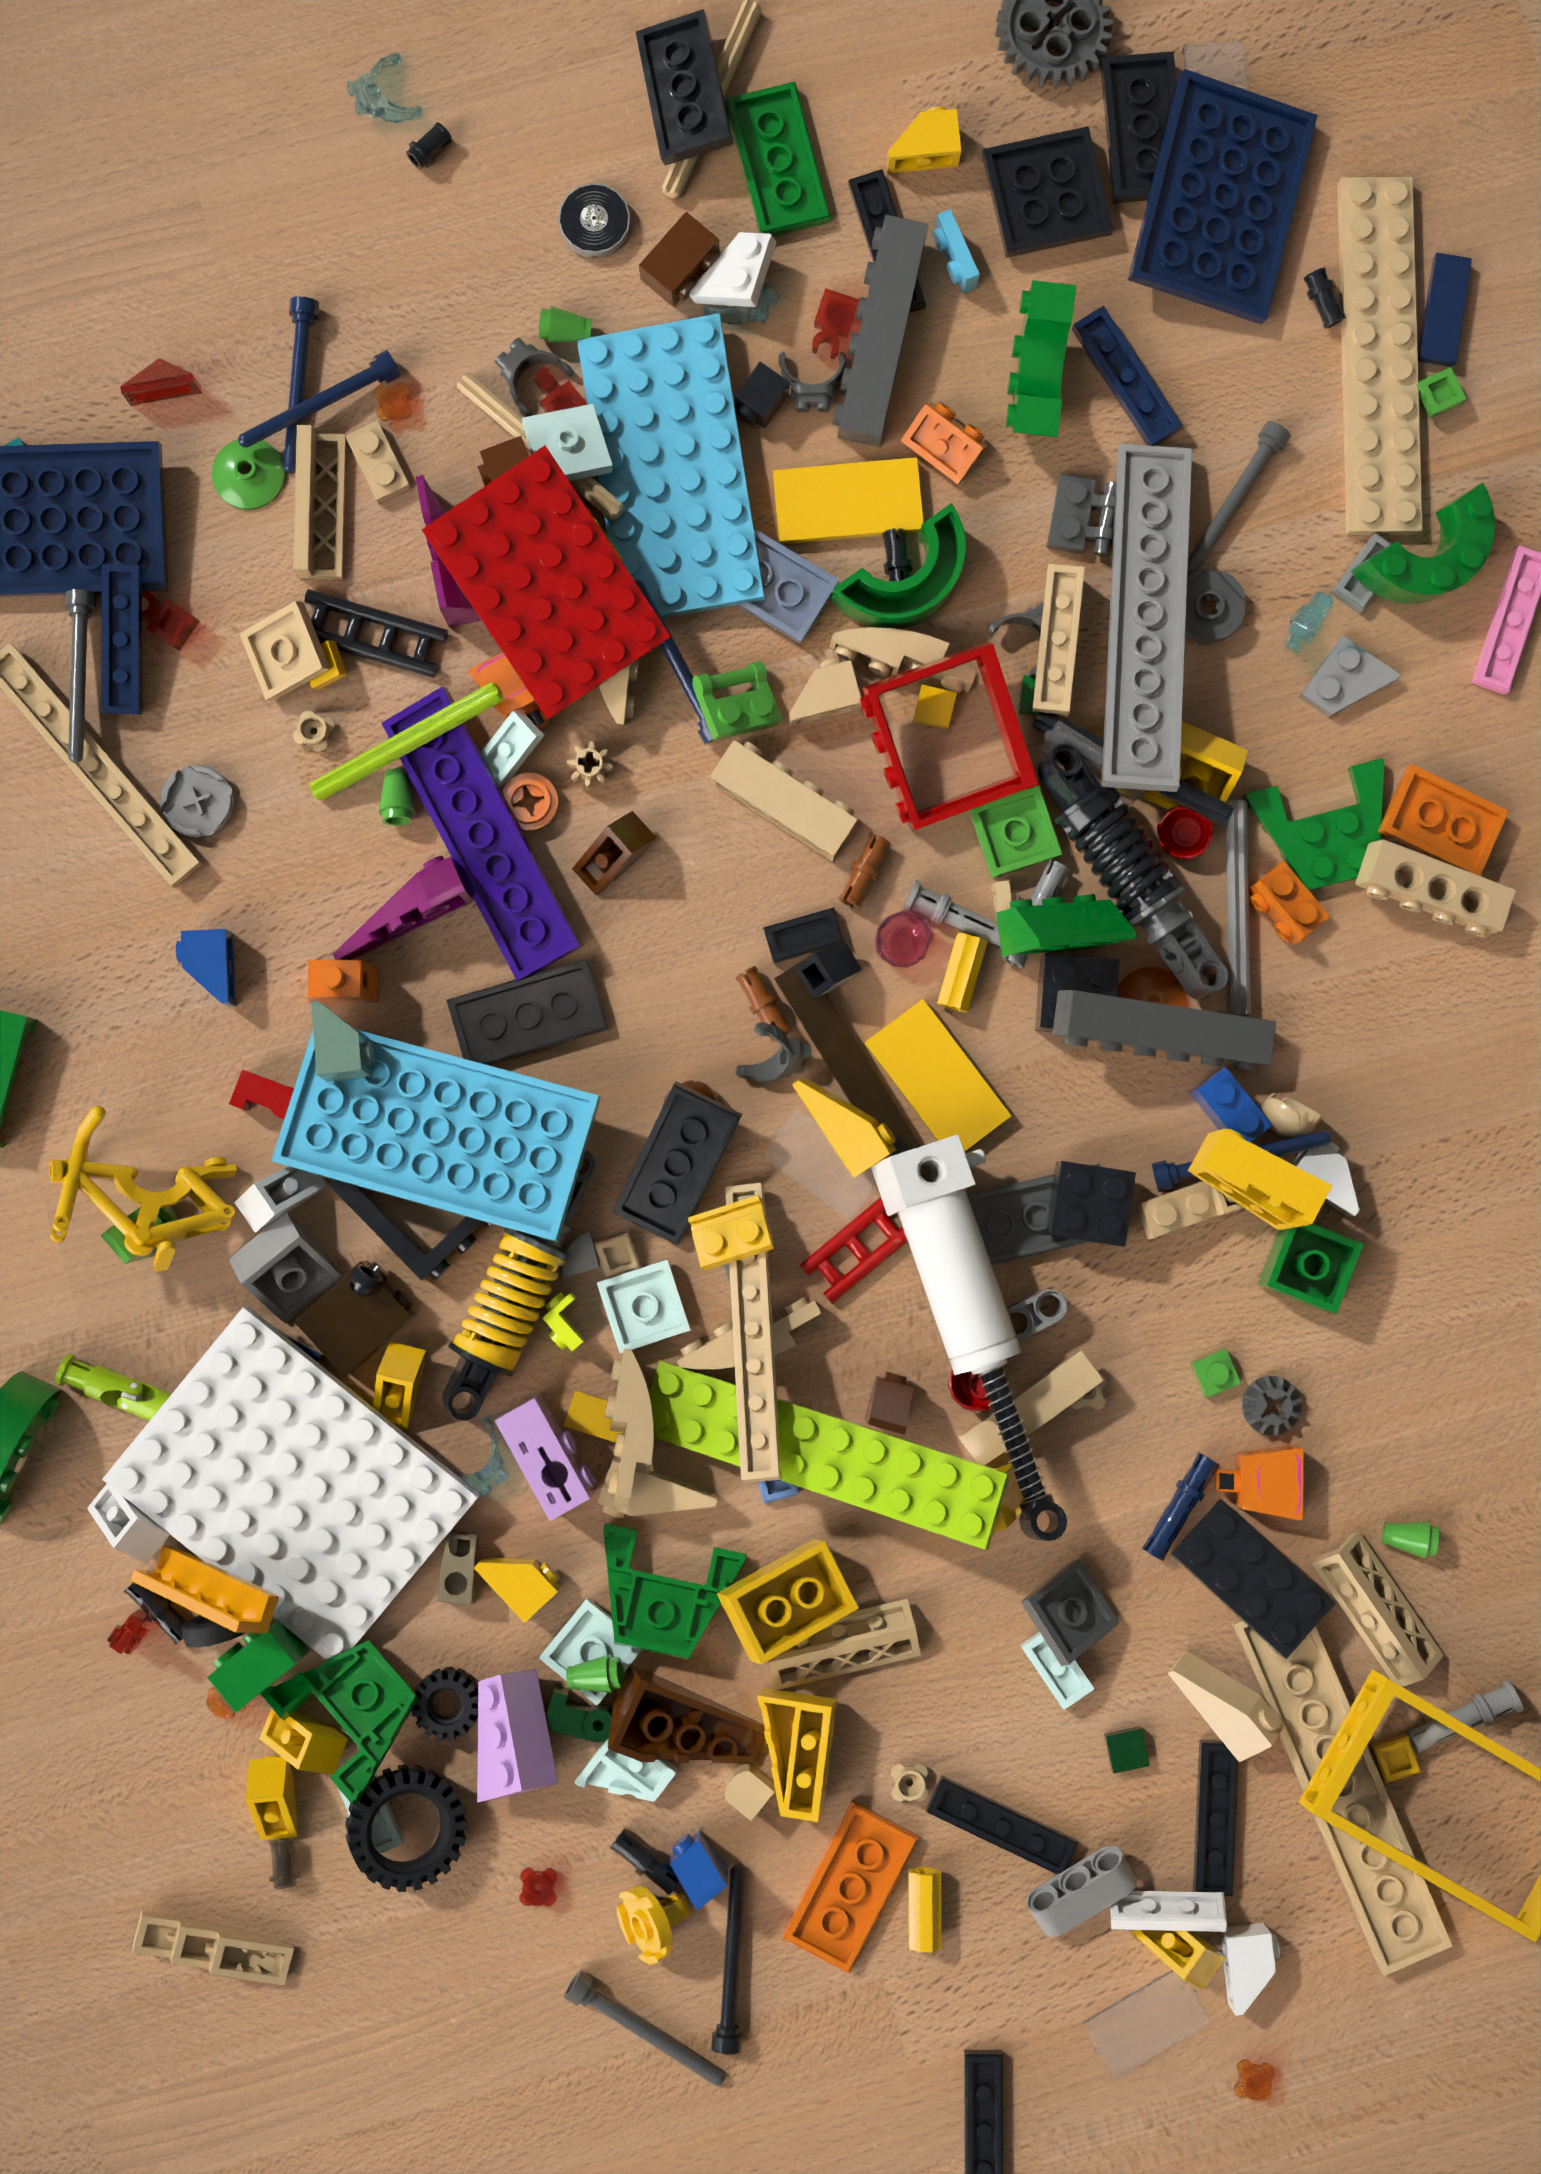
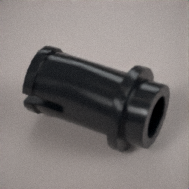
M436 122L417 142L412 141L409 143L406 155L418 169H422L424 166L428 168L432 164L431 159L453 141L451 139L452 136L441 123Z

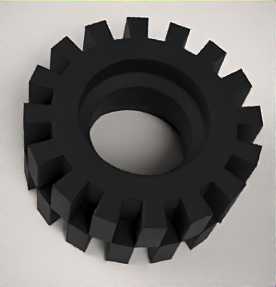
M445 1667L444 1670H434L422 1680L415 1690V1694L419 1699L412 1709V1716H416L418 1728L423 1727L426 1730L425 1735L430 1737L433 1734L437 1736L436 1740L442 1741L444 1738H449L450 1741L456 1739L458 1735L462 1737L473 1727L478 1718V1685H475L473 1682L475 1678L471 1674L467 1676L463 1674L465 1671L458 1668L456 1671L452 1670V1667ZM445 1689L456 1692L461 1699L460 1712L449 1718L440 1716L433 1706L435 1694Z

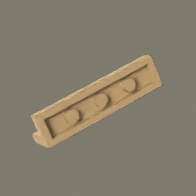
M297 425L293 570L300 579L344 580L347 439L345 434H316L312 425ZM318 444L338 445L337 457L328 466H325L318 459ZM317 465L322 469V471L318 475ZM336 468H337V477L332 473V471H333L334 469H336ZM329 476L337 484V492L325 502L317 494V485ZM318 501L322 506L316 511ZM335 503H336V513L331 509V507H332ZM328 511L336 520V528L324 538L316 530V521ZM317 537L321 542L315 547ZM334 539L335 548L330 544ZM325 547L335 555V570L315 569V557Z
M1048 564L1032 712L1054 713L1068 721L1085 567Z
M1359 1531L1354 1532L1347 1537L1338 1549L1318 1556L1312 1565L1390 1680L1402 1687L1425 1680L1444 1655ZM1353 1548L1361 1557V1566L1357 1564L1350 1554ZM1374 1580H1377L1381 1586L1383 1598L1376 1592ZM1395 1611H1398L1403 1618L1404 1629L1396 1621ZM1417 1642L1420 1643L1428 1655L1424 1661L1417 1651Z
M908 1599L854 1611L769 1660L768 1663L776 1690L921 1656ZM910 1639L911 1644L896 1648L891 1646L894 1642ZM864 1649L872 1650V1651H871L869 1654H867V1655H862V1656H857V1655H855V1654H856L858 1651H860V1650H864ZM823 1659H835L832 1663L829 1664H819V1662ZM785 1668H799L796 1672L780 1675L779 1670Z

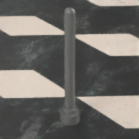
M1267 421L1258 434L1259 448L1188 558L1187 576L1199 570L1271 454L1275 455L1278 450H1283L1288 443L1291 434L1282 425L1273 421Z
M73 589L67 591L65 596V608L69 611V616L72 617L68 758L73 763H79L83 760L87 624L88 619L91 618L92 613L96 610V595L88 590Z
M581 1970L576 1973L564 1994L566 2000L576 2006L579 2004L585 2007L588 2004L713 2085L719 2086L723 2084L725 2075L720 2069L596 1990L597 1985L592 1983L593 1978Z

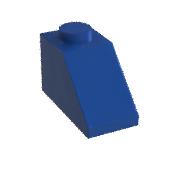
M227 929L181 931V941L176 942V958L178 963H182V968L220 1003L227 1006H236L233 933Z
M701 1830L694 1836H691L689 1833L684 1835L673 1845L672 1850L674 1852L671 1854L670 1865L692 1904L699 1910L728 1886L729 1865Z

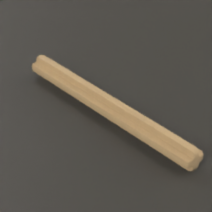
M751 0L743 1L717 60L724 97L761 14V6ZM699 155L672 163L662 185V191L665 196L674 200H678L681 197Z
M471 373L464 374L458 381L457 388L514 438L522 436L525 447L530 451L522 426V417ZM592 477L569 481L579 494L611 521H616L624 512V505Z

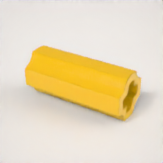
M957 934L937 1005L958 1012H968L988 941L969 934Z
M932 1867L908 1869L909 1950L922 1953L941 1950L940 1869Z

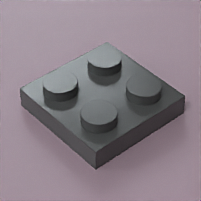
M1080 1559L1070 1562L1021 1601L1061 1666L1072 1663L1119 1624V1621Z

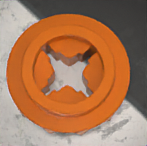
M532 772L518 774L512 777L502 789V793L522 831H538L545 825L550 824L555 813L558 811V794L556 789L547 778L540 774ZM524 788H527L533 798L542 799L534 804L535 810L533 812L535 816H531L526 807H514L524 801Z

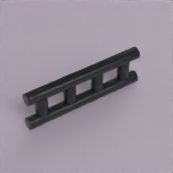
M308 589L306 591L304 602L315 606L311 622L320 644L327 640L336 641L339 651L435 678L438 664L429 662L428 657L433 641L446 643L448 629ZM329 610L350 616L344 637L323 631ZM364 620L385 626L379 647L358 641ZM399 631L420 636L414 657L393 651Z

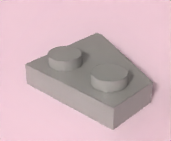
M1342 635L1299 698L1327 717H1331L1349 705L1393 683L1401 674Z

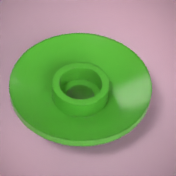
M236 439L224 446L217 454L212 467V480L216 491L225 502L239 509L253 510L268 505L279 495L285 481V471L282 458L269 443L262 440L248 448H244ZM243 465H251L252 469L248 474H240V468Z

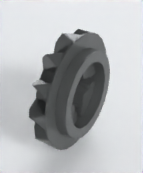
M1266 1376L1257 1379L1247 1388L1242 1400V1411L1247 1423L1254 1430L1264 1435L1279 1436L1292 1430L1293 1426L1301 1418V1405L1303 1401L1297 1392V1388L1289 1381L1277 1376ZM1263 1394L1273 1400L1283 1398L1278 1406L1281 1411L1280 1414L1283 1416L1282 1418L1272 1412L1262 1415L1268 1406Z

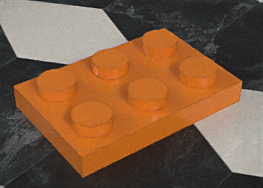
M1410 764L1405 768L1378 833L1426 856L1481 876L1509 810Z

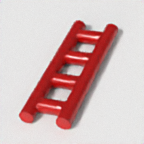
M881 1197L800 1264L808 1276L818 1269L828 1281L831 1287L823 1294L832 1305L908 1242L903 1227L899 1229L885 1213L886 1210ZM874 1222L888 1239L871 1253L857 1235ZM846 1245L860 1263L842 1276L829 1259Z

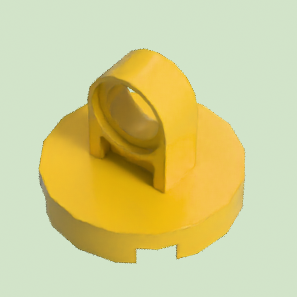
M640 1885L620 1893L619 1898L623 1899V1903L617 1906V1915L628 1944L631 1946L637 1943L644 1952L638 1955V1957L650 1965L667 1958L673 1949V1936L670 1927L691 1915L685 1894L672 1895L658 1901L647 1888Z

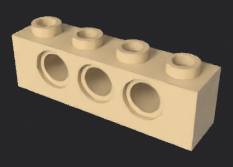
M1384 839L1368 843L1355 885L1367 889L1366 894L1370 897L1380 900H1387L1389 897L1399 901V907L1416 913H1420L1421 910L1433 914L1432 919L1446 925H1454L1455 922L1465 926L1466 933L1477 937H1487V934L1503 932L1516 892L1515 889ZM1399 870L1405 875L1403 887L1397 881ZM1432 882L1438 888L1436 899L1430 893ZM1465 895L1468 896L1471 902L1469 912L1463 905Z

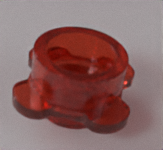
M527 1867L521 1872L520 1879L523 1882V1887L519 1899L523 1905L541 1906L544 1904L549 1907L556 1902L557 1895L554 1892V1882L557 1880V1873L554 1869L546 1868L544 1871H534L532 1868ZM541 1884L542 1889L536 1890L535 1885Z

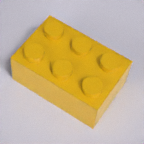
M815 1539L810 1540L717 1593L750 1661L761 1665L859 1609L826 1542Z

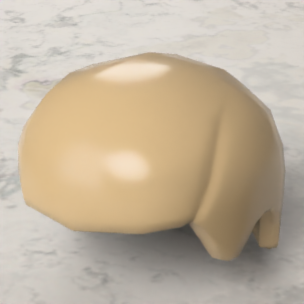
M1276 1093L1268 1096L1261 1107L1262 1113L1272 1124L1270 1129L1285 1139L1310 1134L1322 1118V1115L1292 1098L1276 1099Z

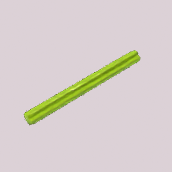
M490 682L315 779L309 785L313 796L317 800H324L502 702L504 697L501 689L496 683Z

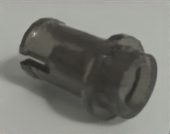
M294 1838L279 1839V1842L277 1840L269 1842L273 1871L269 1881L273 1882L274 1889L290 1888L297 1885L296 1878L300 1877V1872H296Z

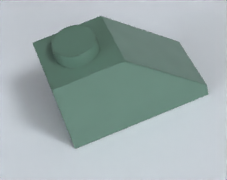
M312 1001L311 1010L317 1076L326 1082L371 1076L370 1065L375 1064V1053L372 1043H368V1039L321 1002Z

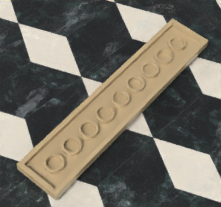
M1341 177L1337 183L1340 306L1346 316L1341 322L1346 536L1373 535L1374 533L1378 535H1419L1422 532L1419 390L1416 385L1418 383L1413 177Z
M1239 1618L1231 1622L1264 1700L1276 1711L1279 1719L1284 1724L1279 1736L1304 1792L1351 1707L1316 1626L1287 1659H1283ZM1366 1747L1332 1810L1414 1857L1369 1749ZM1313 1814L1377 1966L1383 1976L1453 1947L1423 1877Z

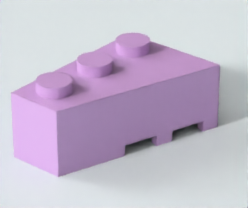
M537 1669L500 1674L479 1681L477 1803L513 1796L557 1784L558 1780Z

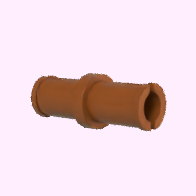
M870 834L858 862H853L850 868L852 874L838 898L843 904L851 908L853 906L854 909H860L871 883L876 882L880 875L877 871L888 848L891 846L887 839L879 835L876 839L875 834Z
M754 966L745 970L746 974L740 973L736 980L740 983L752 1004L749 1008L753 1015L757 1014L762 1023L776 1024L786 1035L790 1033L792 1028L788 1025L776 1004L778 998L775 993L770 994L758 973L757 967Z

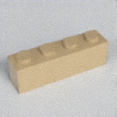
M733 740L710 775V783L833 862L856 827L858 819L853 817L854 810L841 801L836 800L833 804L822 797L824 791L812 782L806 780L802 784L791 777L793 771L778 761H774L773 764L760 757L762 751L753 744L744 741L741 745Z

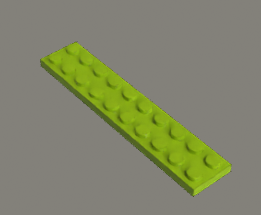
M659 1360L649 1394L652 1407L654 1438L740 1467L736 1384ZM777 1398L781 1481L984 1550H989L1011 1474Z

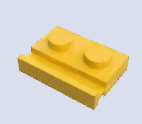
M759 1195L688 1217L700 1267L704 1271L775 1249L766 1214L763 1210L762 1199Z

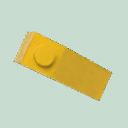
M807 1078L792 1084L853 1178L896 1151L893 1145L896 1139L885 1123L880 1125L872 1116Z

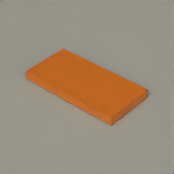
M851 1800L783 1932V1939L850 1973L919 1839L918 1835Z

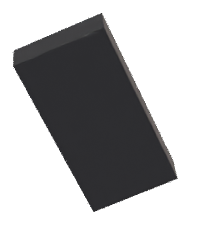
M834 907L763 927L773 964L814 953L843 938Z

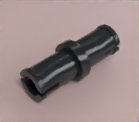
M134 1582L124 1591L147 1614L146 1620L149 1623L154 1621L174 1641L175 1645L183 1639L182 1625L187 1621L170 1605L173 1601L167 1598L164 1599L161 1595Z
M624 1828L610 1846L611 1850H614L636 1868V1874L640 1877L644 1874L664 1890L668 1896L677 1887L678 1882H680L672 1867L657 1855L659 1851L654 1847L651 1849L646 1847L631 1835L627 1829Z

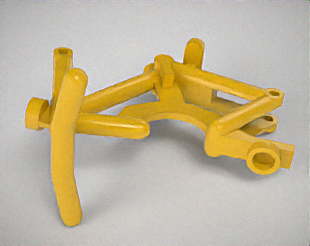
M100 1105L92 1107L79 1125L72 1152L68 1159L49 1161L50 1182H62V1190L50 1233L51 1240L57 1243L64 1241L66 1238L78 1190L125 1236V1247L130 1253L137 1256H145L157 1247L153 1260L155 1271H164L169 1268L176 1251L174 1242L218 1230L226 1231L235 1215V1209L231 1205H227L204 1182L207 1179L235 1177L237 1172L236 1164H227L224 1157L209 1158L204 1162V1166L181 1167L175 1178L176 1185L162 1192L147 1191L137 1186L134 1179L138 1173L137 1169L133 1166L89 1162L88 1148L92 1134L106 1114L105 1108ZM90 1177L113 1179L116 1189L130 1201L141 1205L136 1224ZM187 1197L204 1212L155 1226L160 1208L175 1205Z

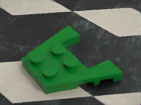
M1383 758L1353 765L1348 768L1357 804L1288 821L1278 786L1250 792L1243 796L1248 808L1253 810L1263 825L1262 829L1264 832L1269 834L1281 852L1279 853L1280 856L1309 891L1357 879L1368 843L1381 840V833H1378L1382 821Z
M605 1523L603 1533L614 1644L688 1660L721 1604L717 1593L732 1585L745 1563L747 1554L714 1547L705 1585L636 1571L630 1568L637 1530Z
M369 1640L325 1660V1663L307 1672L295 1674L294 1678L275 1687L270 1686L260 1693L276 1714L284 1721L315 1694L357 1744L359 1751L330 1777L333 1783L354 1806L360 1801L419 1699Z

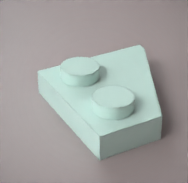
M609 1739L602 1743L574 1782L580 1787H586L589 1784L608 1788L609 1793L618 1795L631 1794L637 1799L655 1802L676 1775L678 1767L669 1760L641 1762L608 1749Z

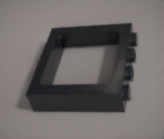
M334 1179L328 1184L421 1281L427 1280L430 1276L434 1281L438 1279L451 1266L447 1260L456 1251L462 1255L476 1242L477 1238L473 1234L483 1225L487 1228L493 1225L465 1217L429 1253L424 1254L412 1244L358 1186Z

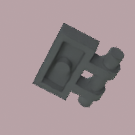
M1060 474L1046 548L1082 554L1085 541L1095 542L1094 555L1107 557L1110 544H1113L1117 483L1107 482L1104 495L1094 494L1096 480ZM1091 509L1101 511L1098 527L1088 526Z

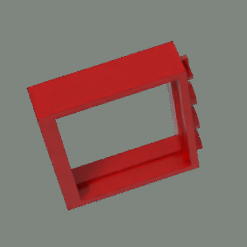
M981 643L862 687L864 697L859 698L865 718H872L876 732L871 733L877 753H884L888 767L883 768V772L889 788H896L900 802L895 803V807L902 824L907 822L910 828L917 830L1039 785L993 643ZM976 660L1014 776L917 811L878 695Z

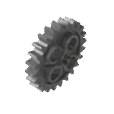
M1002 0V10H998L996 20L999 24L995 32V36L1001 38L998 43V51H1007L1004 58L1005 64L1016 62L1013 72L1015 75L1023 70L1027 72L1025 82L1029 83L1036 76L1039 77L1040 88H1043L1046 80L1050 79L1054 89H1058L1060 79H1065L1066 83L1071 87L1075 74L1081 80H1086L1088 69L1096 71L1099 59L1101 60L1102 57H1106L1108 50L1106 47L1110 46L1112 34L1109 32L1112 30L1113 20L1107 19L1111 7L1101 6L1103 0H1051L1060 5L1057 7L1049 6L1046 1L1050 0ZM1071 6H1075L1074 9H1072L1069 13L1065 15V12ZM1062 20V24H1061V28H1060V27H1058V24H1059V22ZM1081 24L1085 26L1086 30H1077L1072 25ZM1030 26L1034 28L1036 32H1026L1022 29V27ZM1048 29L1051 30L1050 33H1049V34L1047 35V37H1046L1047 30H1048ZM1043 42V45L1037 51L1033 50L1035 47H1037L1040 43ZM1053 49L1058 50L1063 55L1058 57L1053 56L1048 51Z

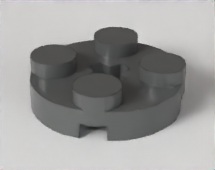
M1198 570L1187 576L1185 636L1196 641L1200 645H1210L1226 640L1242 624L1245 616V592L1232 575L1220 570L1217 572ZM1204 598L1205 601L1209 602L1214 599L1217 602L1214 608L1216 614L1203 613L1200 600Z

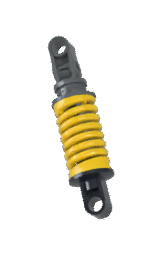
M585 1150L583 1166L579 1170L558 1242L509 1228L504 1229L505 1234L499 1244V1248L507 1255L501 1253L494 1255L493 1262L501 1266V1268L495 1266L488 1267L487 1275L495 1280L493 1282L489 1279H483L480 1287L487 1291L488 1295L482 1292L475 1294V1302L482 1305V1307L471 1305L468 1308L469 1315L475 1317V1321L465 1318L461 1323L464 1328L463 1332L456 1334L454 1340L450 1341L448 1345L460 1358L443 1391L442 1401L448 1412L457 1420H470L479 1413L496 1374L512 1377L515 1372L514 1368L521 1355L520 1347H524L527 1343V1337L524 1334L532 1332L533 1324L530 1321H536L539 1318V1311L536 1308L544 1307L546 1301L543 1295H549L552 1291V1286L547 1281L557 1280L559 1276L558 1266L564 1265L565 1261H568L570 1257L561 1248L562 1242H564L565 1236L567 1234L570 1235L573 1230L569 1222L580 1206L584 1191L596 1167L595 1159L588 1150ZM461 1392L470 1393V1402L467 1406L460 1409L453 1407V1399L457 1394Z

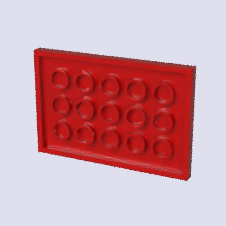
M546 445L421 529L547 720L671 638Z

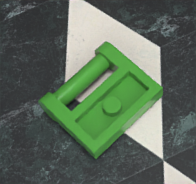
M762 661L749 663L747 668L712 676L704 673L693 677V689L713 741L777 726L782 721L767 681V670ZM748 682L751 683L753 691L715 699L712 693L713 690Z

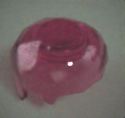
M900 911L887 916L880 923L876 931L874 946L879 958L891 967L909 968L926 957L929 945L933 940V933L928 921L916 912Z

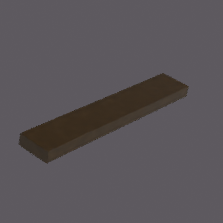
M797 965L775 977V982L850 1104L875 1118L880 1125L885 1123L896 1139V1142L893 1143L896 1151L884 1159L921 1147L827 993L813 999L794 969Z

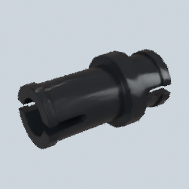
M1325 267L1309 273L1303 279L1309 288L1307 296L1309 300H1314L1324 324V329L1341 323L1346 316L1334 292L1336 288L1333 279L1329 280Z
M895 528L884 531L883 539L887 560L884 564V573L888 575L889 581H902L909 578L910 572L913 570V563L908 559L906 530L898 528V535L895 534Z

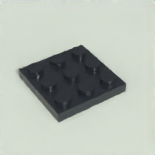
M1089 126L983 149V163L1006 258L1110 236L1112 234L1113 227Z

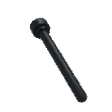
M734 1864L730 1869L720 2024L716 2025V2031L712 2032L711 2050L720 2054H737L741 2052L742 2034L739 2032V2026L735 2025L745 1868L741 1864Z

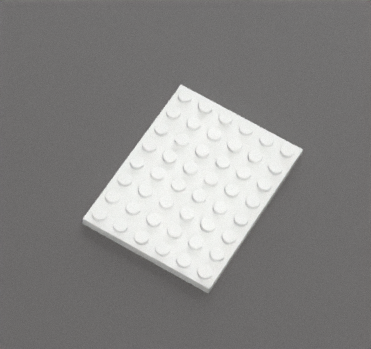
M247 1305L239 1311L102 1479L204 1562L213 1564L278 1595L279 1598L273 1617L326 1660L353 1648L480 1495Z

